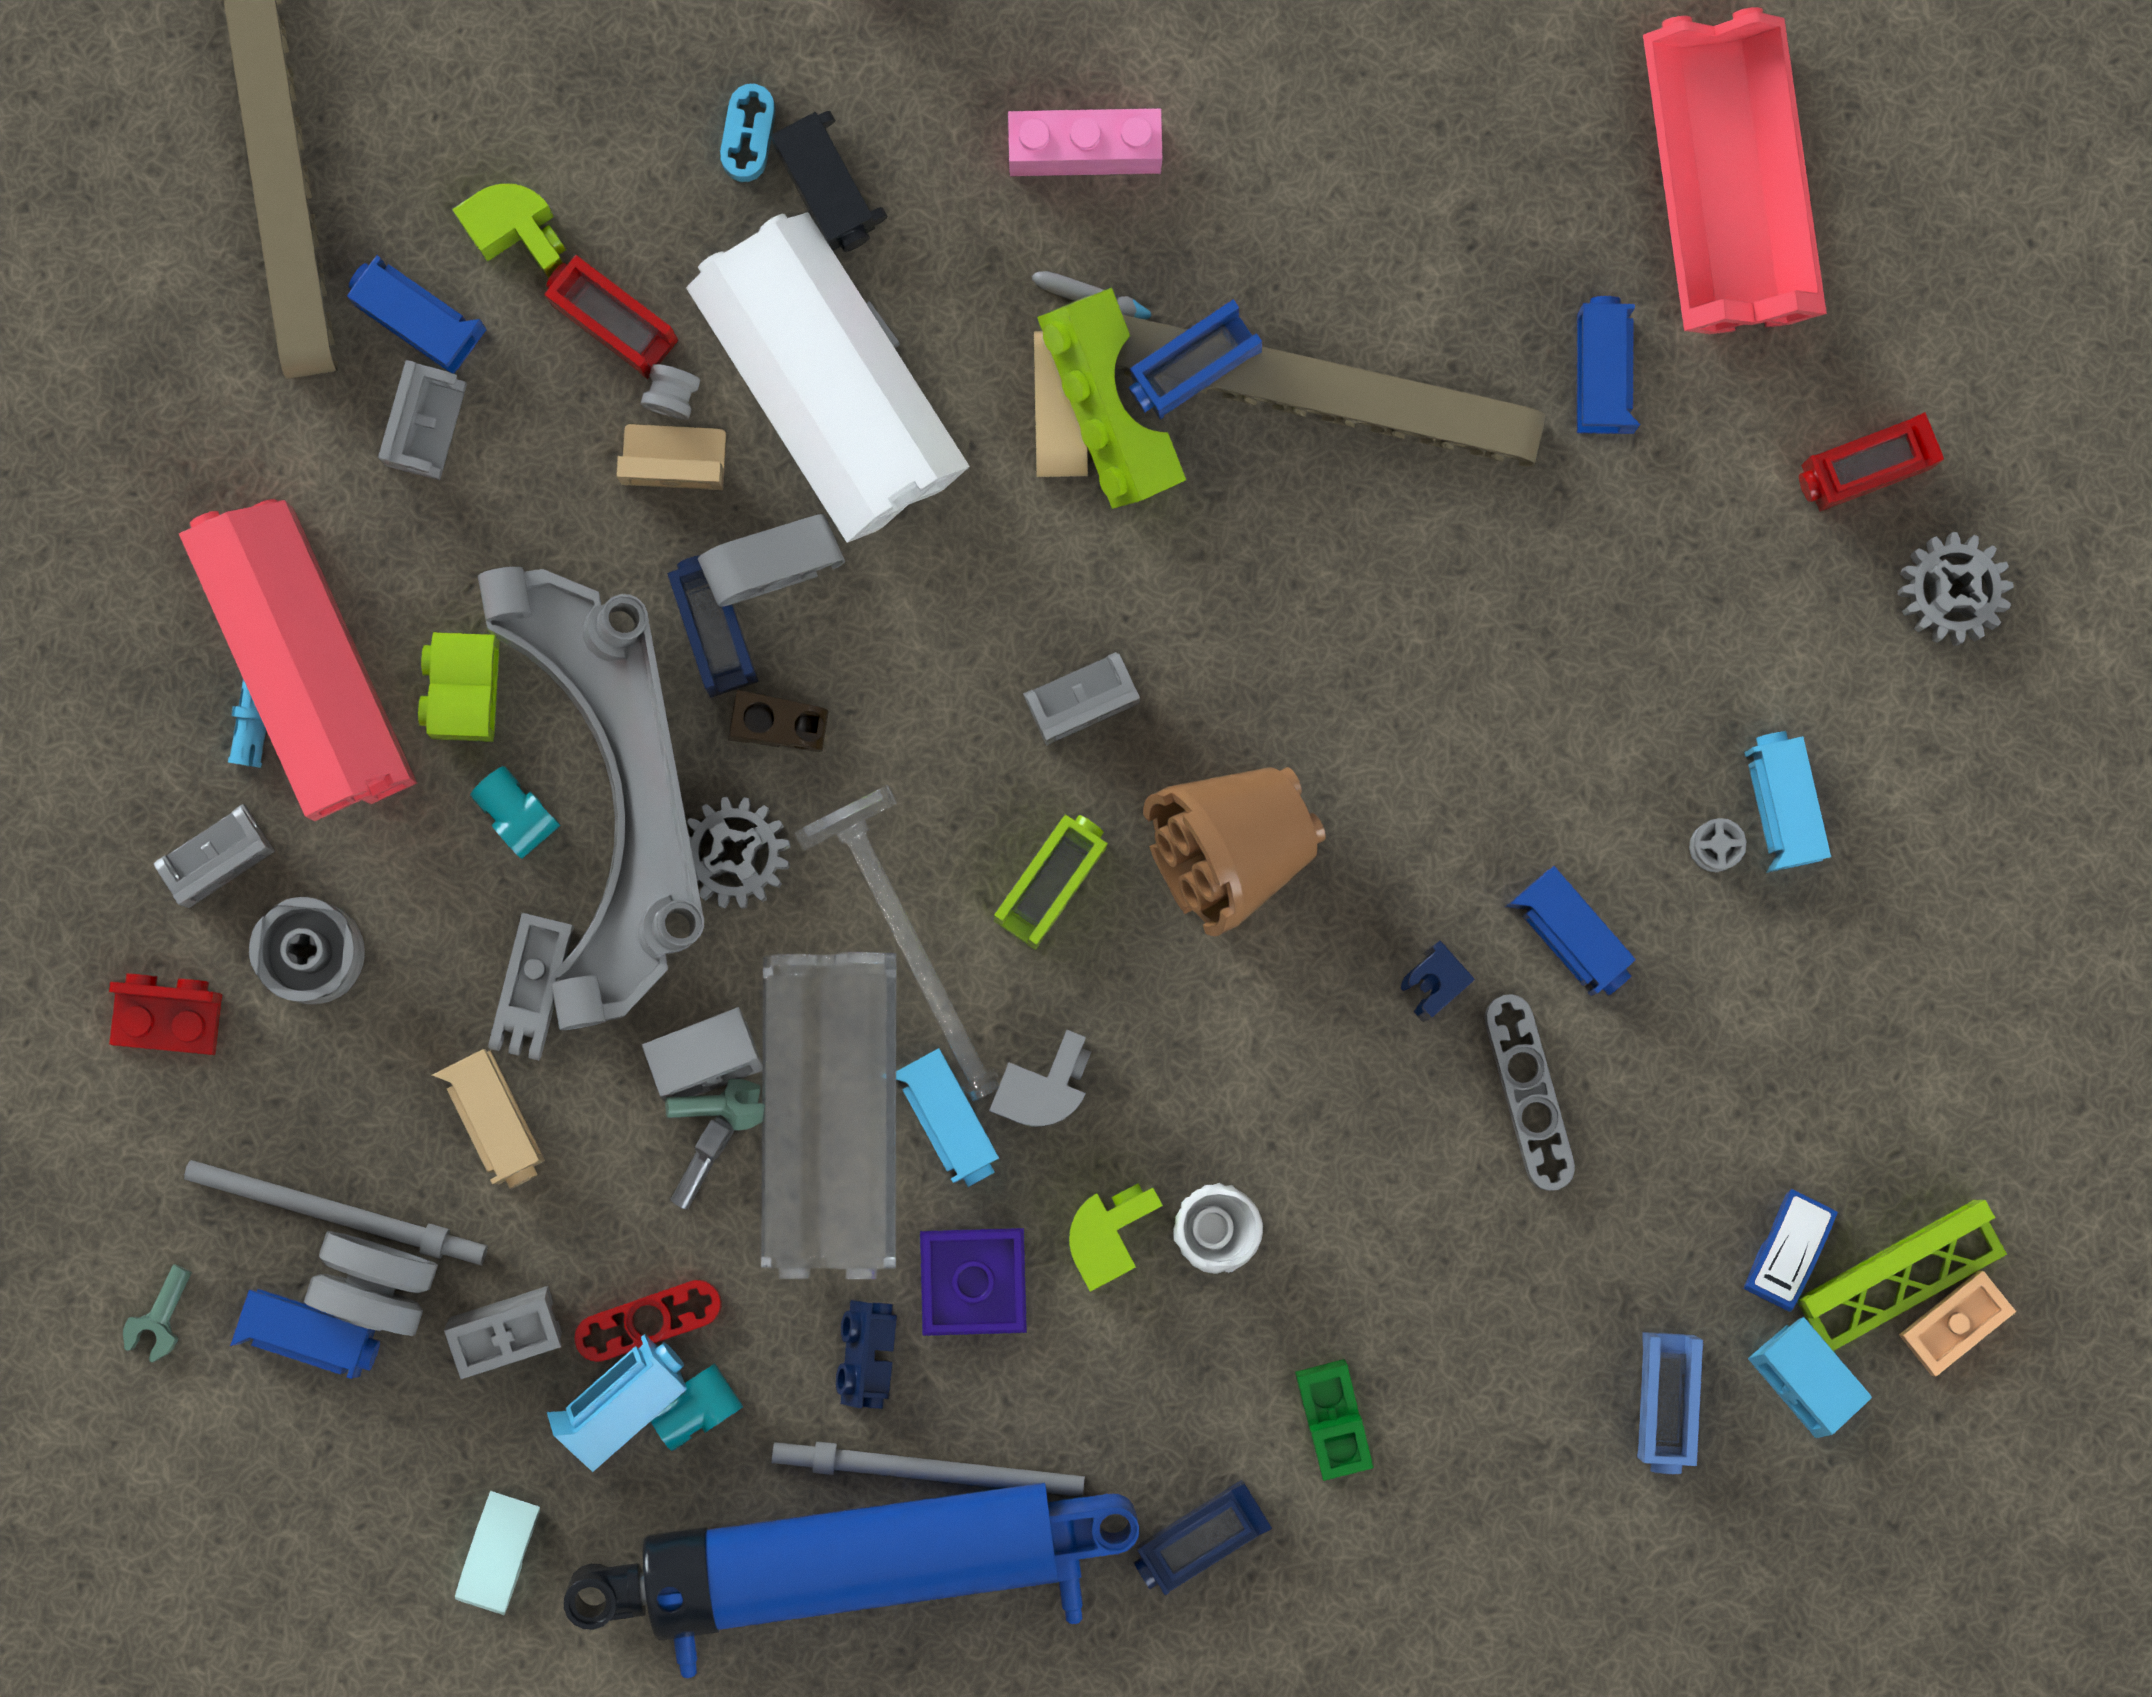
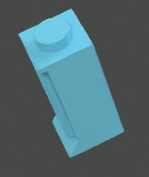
M1786 731L1757 737L1758 746L1746 751L1745 756L1754 757V761L1748 764L1768 853H1776L1766 873L1820 862L1823 859L1830 858V849L1804 737L1788 739Z
M939 1048L888 1076L909 1085L902 1090L946 1171L949 1172L955 1169L957 1175L951 1178L953 1183L964 1179L967 1187H970L995 1173L990 1163L998 1160L999 1156Z
M645 1334L642 1335L643 1345L640 1348L635 1346L571 1402L566 1407V1411L547 1412L553 1436L592 1472L687 1390L680 1372L684 1364L676 1352L663 1342L658 1347Z

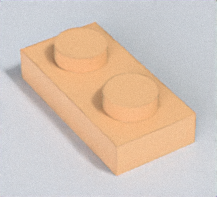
M1978 1270L1901 1332L1899 1336L1930 1375L1936 1377L2016 1313V1311L1984 1271Z

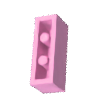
M1161 109L1008 111L1010 176L1161 174Z

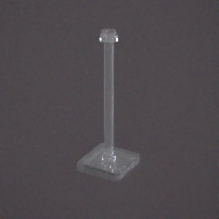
M886 785L794 833L803 851L836 834L841 844L847 842L968 1080L961 1088L964 1094L968 1093L972 1101H975L998 1089L999 1084L996 1078L999 1076L995 1069L986 1072L865 832L870 830L865 821L866 819L897 804L889 786Z

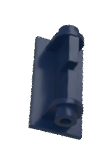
M850 1301V1311L844 1313L841 1322V1337L843 1342H846L845 1361L839 1365L836 1373V1390L841 1395L840 1404L855 1408L883 1409L884 1399H889L892 1362L874 1360L875 1350H894L897 1315L892 1314L893 1304Z

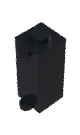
M826 111L819 115L817 112H814L775 132L771 137L777 154L832 251L841 247L843 252H849L866 243L870 239L868 232L874 230L875 226L885 221L888 216L883 207L874 209L871 212L869 211L826 131V128L836 121L831 111Z

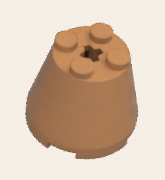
M1267 767L1168 786L1148 796L1145 800L1143 815L1148 822L1153 820L1156 843L1149 846L1152 856L1180 909L1184 914L1192 910L1196 912L1205 922L1202 925L1207 935L1219 936L1239 926L1314 860L1317 855V844L1326 839L1325 830L1320 819L1314 813L1308 812L1300 796L1302 793L1300 781L1289 767L1280 771L1273 767Z

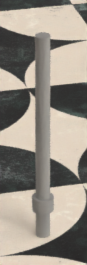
M193 1160L189 1161L185 1170L184 1180L419 1247L421 1254L441 1259L443 1255L482 1266L487 1254V1245L449 1235L450 1229L430 1223L425 1228Z
M816 1441L814 1447L774 1442L772 1463L812 1467L813 1473L834 1475V1470L993 1488H1009L1045 1483L1048 1494L1083 1497L1085 1476L837 1449V1444Z

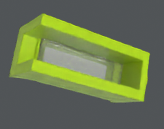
M1065 814L994 914L993 921L1036 950L1106 850L1108 843L1101 839L1104 831L1084 816L1078 815L1076 820H1073Z

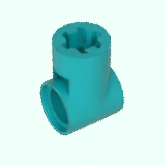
M502 766L485 777L472 790L470 797L485 814L489 813L495 820L491 826L515 854L523 859L561 825L554 816L552 817L540 800L531 791L525 794L519 787L520 782L506 766Z
M716 1364L711 1365L685 1383L687 1390L650 1421L662 1441L671 1451L676 1450L692 1439V1434L702 1428L704 1433H706L744 1407Z

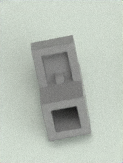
M1066 1030L1048 1077L1008 1063L989 1111L1031 1127L1053 1125L1069 1117L1079 1107L1086 1094L1067 1086L1070 1077L1077 1080L1081 1079L1090 1057L1091 1051L1082 1048L1086 1037Z

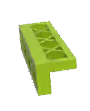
M1972 1200L1801 1295L1797 1303L1806 1320L1828 1346L1835 1351L2007 1255L1989 1222L1995 1219V1216L1986 1200ZM1979 1228L1990 1248V1251L1974 1260L1953 1255L1957 1239ZM1947 1245L1946 1252L1939 1250ZM1930 1254L1944 1258L1938 1280L1929 1285L1909 1280L1912 1264ZM1951 1261L1965 1264L1948 1274ZM1903 1270L1901 1277L1894 1275L1899 1271ZM1885 1279L1899 1283L1893 1305L1884 1310L1864 1305L1867 1289ZM1907 1285L1920 1289L1903 1299ZM1858 1295L1856 1302L1849 1300ZM1840 1304L1853 1307L1854 1311L1849 1329L1831 1339L1819 1316ZM1862 1310L1875 1314L1858 1324Z

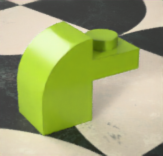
M496 184L482 189L452 209L487 262L519 240H522L548 279L553 271L563 263L559 255L565 252L566 249L549 225L542 230L539 228L552 219L554 215L546 201L529 188L517 184Z
M1139 1183L1116 1194L1111 1197L1116 1207L1106 1211L1099 1195L1096 1193L1086 1200L1076 1212L1069 1234L1070 1251L1090 1292L1136 1268L1117 1230L1163 1206L1153 1187L1143 1192Z

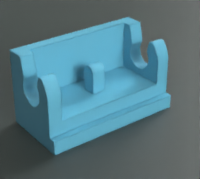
M1804 1317L1799 1318L1790 1327L1786 1325L1748 1358L1815 1438L1833 1435L1872 1398L1869 1392Z

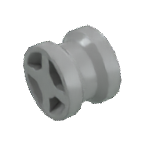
M653 364L649 374L652 385L650 390L643 394L640 405L656 413L688 420L692 410L688 402L691 394L698 390L701 380L686 371L666 365Z
M1717 818L1704 823L1695 830L1690 839L1689 850L1692 859L1699 867L1710 872H1720L1733 867L1741 861L1746 852L1747 841L1744 832L1738 824L1729 819Z

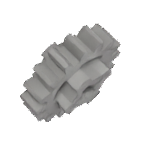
M1952 532L1947 536L1945 546L1936 536L1926 542L1929 554L1918 548L1910 555L1917 566H1906L1901 570L1900 575L1910 580V584L1901 587L1897 591L1898 596L1909 597L1911 600V604L1902 611L1903 615L1908 616L1916 613L1920 618L1914 630L1920 632L1928 626L1933 628L1932 641L1936 643L1941 641L1948 633L1954 646L1964 642L1966 632L1973 641L1984 637L1982 624L1991 630L2000 625L2001 621L1994 612H2005L2010 609L2011 603L2001 598V594L2011 590L2014 586L2013 582L2001 580L2000 574L2009 567L2008 563L1994 564L1991 560L1997 549L1995 546L1992 545L1982 552L1977 549L1979 536L1973 535L1965 544H1961L1958 532ZM1960 557L1968 561L1963 565H1952L1946 559L1942 561L1941 558ZM1982 575L1987 585V596L1982 592ZM1958 579L1964 586L1960 590L1961 595L1953 598L1948 591L1952 587L1951 583ZM1924 581L1930 585L1931 601L1927 603L1924 595ZM1948 612H1960L1965 618L1969 617L1971 620L1956 622L1943 617Z
M728 797L722 798L721 810L717 812L709 805H703L702 809L706 818L702 822L689 818L687 821L689 826L695 831L693 837H689L697 884L700 882L704 884L699 894L700 897L706 901L715 892L718 894V906L725 909L730 902V898H736L741 909L747 908L748 896L752 894L762 902L766 901L767 897L763 887L770 884L780 888L782 883L774 875L776 869H789L790 863L787 860L779 857V852L791 847L790 842L785 839H776L775 836L783 829V824L780 820L767 824L765 821L770 812L769 808L763 805L756 813L751 812V801L745 797L740 802L739 808H733ZM733 819L745 820L757 827L741 832L730 829L726 821ZM710 831L714 838L711 854L701 861L702 843ZM733 840L738 846L747 844V848L742 851L744 861L739 865H736L731 860L722 862V858L727 854V849L724 845L729 841ZM768 845V861L763 872L759 875L755 869L757 854ZM723 873L739 877L743 886H723L712 879L719 877Z

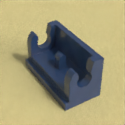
M1438 941L1423 953L1426 958L1403 978L1400 987L1402 991H1405L1419 983L1421 979L1425 980L1420 984V990L1422 992L1431 990V993L1426 999H1422L1413 1011L1422 1022L1434 1017L1475 980L1441 941Z

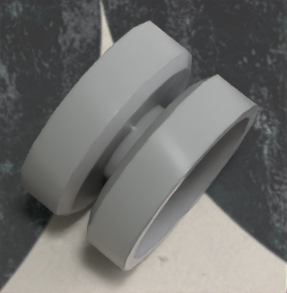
M327 1231L319 1258L328 1267L348 1275L347 1278L329 1274L313 1276L304 1303L334 1315L339 1320L377 1331L385 1330L402 1335H416L423 1309L416 1301L395 1293V1290L400 1289L414 1293L430 1290L438 1264L417 1255L369 1240Z

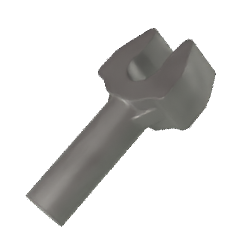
M717 1116L715 1121L711 1120L695 1146L696 1153L671 1197V1201L683 1209H689L715 1159L723 1152L734 1132L731 1124L723 1117Z

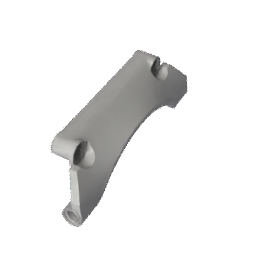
M503 567L485 571L478 575L488 631L500 641L529 658L544 670L568 695L582 714L596 739L612 788L615 814L614 849L605 891L595 916L579 944L550 976L559 1029L572 1030L594 1026L608 1020L623 1018L668 970L666 954L687 949L701 936L704 929V916L648 612L645 605L637 597L630 594L616 595L601 605L598 591L544 569L524 572L522 567ZM616 611L627 613L633 619L634 630L628 633L616 631L609 622V614ZM678 913L688 920L690 925L688 937L675 938L667 932L665 927L667 915Z

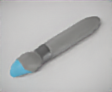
M1042 271L1032 275V280L1041 289L1073 301L1104 291V289L1053 272ZM1115 294L1122 315L1144 320L1151 317V312L1129 296L1119 297Z

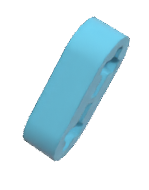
M745 84L739 87L732 94L727 111L720 158L726 174L739 182H750L757 179L764 172L768 160L775 121V103L771 93L765 87L758 84ZM751 97L759 98L760 107L765 108L766 111L765 113H756L753 128L745 127V112L739 109L740 104L748 105ZM743 137L750 138L751 154L758 158L756 162H747L745 169H738L736 160L730 158L731 153H740Z

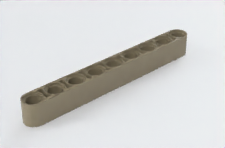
M224 0L281 368L286 379L338 371V361H333L330 346L335 345L330 312H325L323 297L328 296L323 263L317 262L315 248L320 247L315 214H310L307 200L312 198L307 165H302L300 150H304L300 117H295L292 104L293 101H297L292 68H287L285 53L289 52L285 21L280 20L277 5L282 4L281 0Z
M1123 315L1130 337L1124 343L1117 356L1115 368L1125 370L1124 376L1131 377V367L1188 329ZM1216 336L1157 375L1155 380L1158 382V378L1173 381V387H1177L1231 351L1232 348L1225 338ZM1263 346L1262 353L1249 358L1199 392L1207 394V390L1223 393V398L1251 405H1256L1257 401L1273 404V410L1304 417L1306 412L1322 415L1321 421L1355 428L1356 423L1371 427V432L1404 439L1405 435L1421 438L1420 443L1448 450L1454 451V446L1470 449V455L1503 462L1504 457L1519 460V466L1533 467L1536 465L1546 420L1545 413L1530 407Z

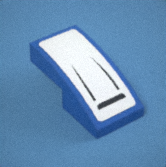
M1791 1189L1783 1199L1768 1238L1762 1243L1743 1289L1788 1312L1792 1311L1815 1267L1838 1212Z

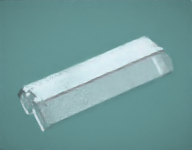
M897 953L776 954L763 957L762 1104L765 1105L762 1121L761 1268H779V1279L810 1278V1268L846 1269V1279H877V1269L896 1268Z

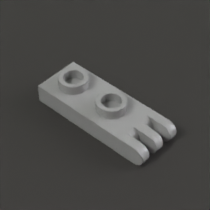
M521 914L489 1040V1049L500 1051L506 1031L512 1033L509 1054L520 1056L525 1036L532 1038L529 1047V1059L538 1061L541 1059L555 1005L550 976L567 958L575 926L534 915Z

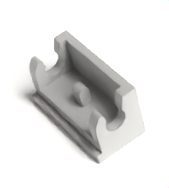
M405 361L378 456L385 466L437 480L441 479L467 386L465 381L456 379L457 375L417 364L413 361Z
M1117 652L1039 688L1023 693L1046 746L1140 703V696L1120 654H1117Z
M242 804L234 809L232 813L167 856L164 855L153 864L178 905L190 908L274 853L275 850L247 807Z
M739 1007L642 1044L659 1095L664 1102L666 1097L699 1096L727 1085L729 1079H742L765 1070L748 1024L744 1020Z
M548 1286L449 1317L444 1332L460 1379L561 1347L560 1338L562 1330L559 1320L556 1321L553 1314V1300Z

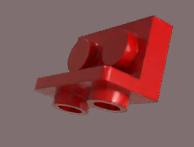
M126 973L125 983L110 982L109 992L115 993L109 1045L205 1055L216 1054L222 994L208 991V981L178 978L177 988L157 986V976Z

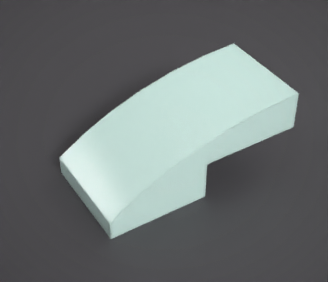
M490 1491L459 1580L455 1600L505 1615L522 1568V1560L540 1513L539 1506Z

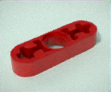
M693 1280L585 1318L575 1331L574 1340L576 1348L584 1358L594 1362L605 1361L628 1353L635 1346L640 1348L643 1345L641 1340L643 1334L636 1329L634 1316L637 1310L645 1305L658 1308L663 1315L661 1330L653 1336H647L654 1343L712 1323L721 1311V1295L718 1289L710 1282ZM697 1288L700 1295H710L712 1304L705 1307V1317L698 1319L695 1311L687 1312L677 1316L683 1325L676 1329L672 1327L673 1316L670 1308L663 1300L665 1297L672 1295L674 1297L673 1305L676 1306L689 1301V1291ZM622 1312L624 1313V1327L629 1337L633 1340L632 1344L624 1346V1338L621 1335L606 1342L607 1351L600 1353L597 1346H587L585 1337L592 1334V1324L598 1323L602 1330L619 1326L620 1324L614 1316Z

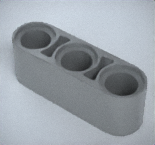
M825 514L807 517L721 544L698 557L700 566L719 607L735 604L813 579L818 576L816 571L830 565L832 569H836L845 563V559Z

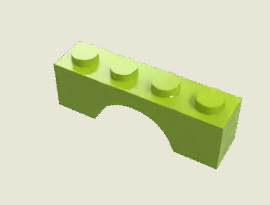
M1106 289L1038 316L1037 318L1043 331L1044 343L1052 354L1062 380L1063 391L1070 400L1081 428L1082 440L1090 451L1099 474L1100 486L1108 497L1112 509L1142 501L1186 481L1168 432L1153 431L1138 424L1127 413L1119 399L1115 385V364L1122 346L1130 337V333L1113 289Z

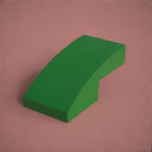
M1345 1359L1296 1371L1295 1376L1323 1481L1374 1468Z

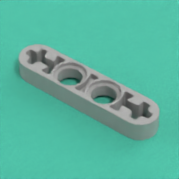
M1513 994L1502 995L1488 1005L1485 1012V1025L1526 1173L1530 1181L1537 1188L1546 1191L1559 1190L1567 1186L1572 1180L1575 1164L1533 1012L1529 1004L1522 997ZM1509 1003L1512 1011H1521L1523 1019L1515 1023L1518 1038L1528 1033L1531 1045H1515L1505 1052L1502 1051L1500 1041L1511 1040L1506 1025L1497 1026L1495 1022V1016L1502 1013V1004ZM1517 1053L1529 1054L1536 1062V1074L1532 1080L1526 1083L1515 1081L1508 1072L1509 1060ZM1535 1102L1547 1107L1551 1118L1549 1126L1539 1133L1529 1131L1522 1122L1523 1110L1527 1105ZM1556 1133L1559 1144H1550L1548 1146L1553 1160L1562 1159L1564 1169L1557 1172L1558 1180L1551 1183L1547 1175L1539 1176L1536 1166L1544 1163L1541 1147L1531 1152L1528 1140H1545Z

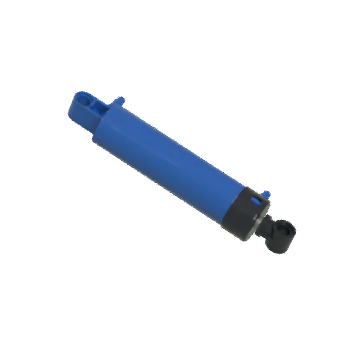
M1037 1483L714 1529L702 1527L648 1535L643 1541V1573L639 1563L613 1567L595 1563L581 1566L573 1573L564 1596L563 1608L567 1618L575 1626L594 1630L603 1627L612 1620L645 1616L647 1605L652 1631L656 1639H673L676 1661L679 1664L680 1674L683 1678H691L697 1674V1652L694 1638L697 1635L718 1633L721 1629L1059 1582L1062 1609L1065 1611L1066 1621L1069 1624H1077L1083 1619L1081 1610L1083 1602L1079 1579L1082 1575L1079 1559L1113 1555L1128 1551L1135 1545L1139 1537V1524L1133 1503L1127 1497L1120 1494H1103L1048 1502L1046 1484ZM1112 1514H1120L1128 1520L1126 1527L1116 1533H1109L1103 1530L1100 1525L1103 1519ZM587 1587H594L604 1594L606 1600L599 1605H589L580 1598L578 1592Z

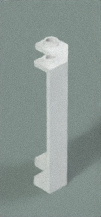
M808 212L787 218L785 214L777 215L760 227L759 232L725 253L722 251L711 255L698 266L701 273L686 289L847 543L883 528L906 506L938 494L970 467Z

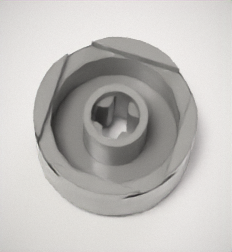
M296 897L286 899L277 904L257 922L250 938L249 957L256 975L275 995L303 1004H322L344 995L353 986L363 967L365 948L363 937L357 924L343 910L315 898ZM310 941V944L317 946V953L306 960L298 956L299 947L308 946Z

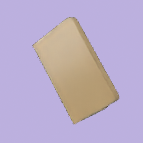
M628 424L624 430L623 456H618L617 478L621 485L723 490L726 432L723 429Z

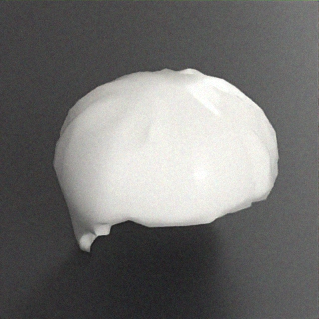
M1221 1183L1204 1185L1201 1189L1192 1192L1190 1197L1185 1198L1181 1202V1209L1175 1216V1225L1173 1227L1174 1241L1180 1247L1181 1254L1190 1261L1192 1266L1203 1272L1214 1274L1224 1271L1230 1273L1246 1264L1257 1252L1263 1235L1262 1218L1253 1201L1247 1195L1235 1189L1233 1185L1224 1186Z

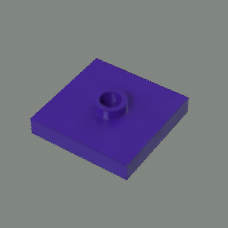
M1024 1228L920 1231L923 1336L1027 1333Z

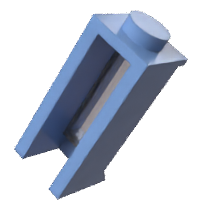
M1643 1332V1364L1637 1458L1644 1463H1650L1651 1472L1681 1474L1682 1465L1697 1466L1703 1340L1695 1335Z

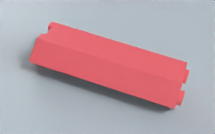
M1758 7L1738 10L1732 14V20L1716 26L1692 22V17L1690 16L1672 17L1662 22V28L1643 35L1684 331L1704 334L1733 332L1735 327L1741 325H1755L1764 322L1765 328L1783 326L1827 314L1785 19L1765 14L1763 9Z
M269 499L252 507L228 511L221 515L218 511H211L190 521L191 528L179 533V536L304 816L317 821L361 800L371 805L417 784L294 508L285 500Z

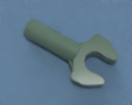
M729 1079L725 1091L720 1095L666 1097L665 1111L667 1118L724 1116L734 1130H747L763 1121L765 1105L758 1103L760 1085L744 1079Z
M173 1264L151 1312L140 1318L129 1317L123 1328L124 1348L126 1351L133 1350L136 1347L142 1332L147 1329L154 1332L157 1339L149 1356L150 1362L160 1360L174 1349L178 1337L172 1333L169 1320L192 1274L191 1271Z

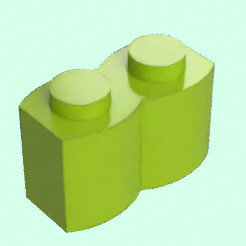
M433 632L431 645L423 646L421 669L423 676H430L428 696H420L418 721L419 726H426L427 735L431 739L494 742L500 641L495 635Z

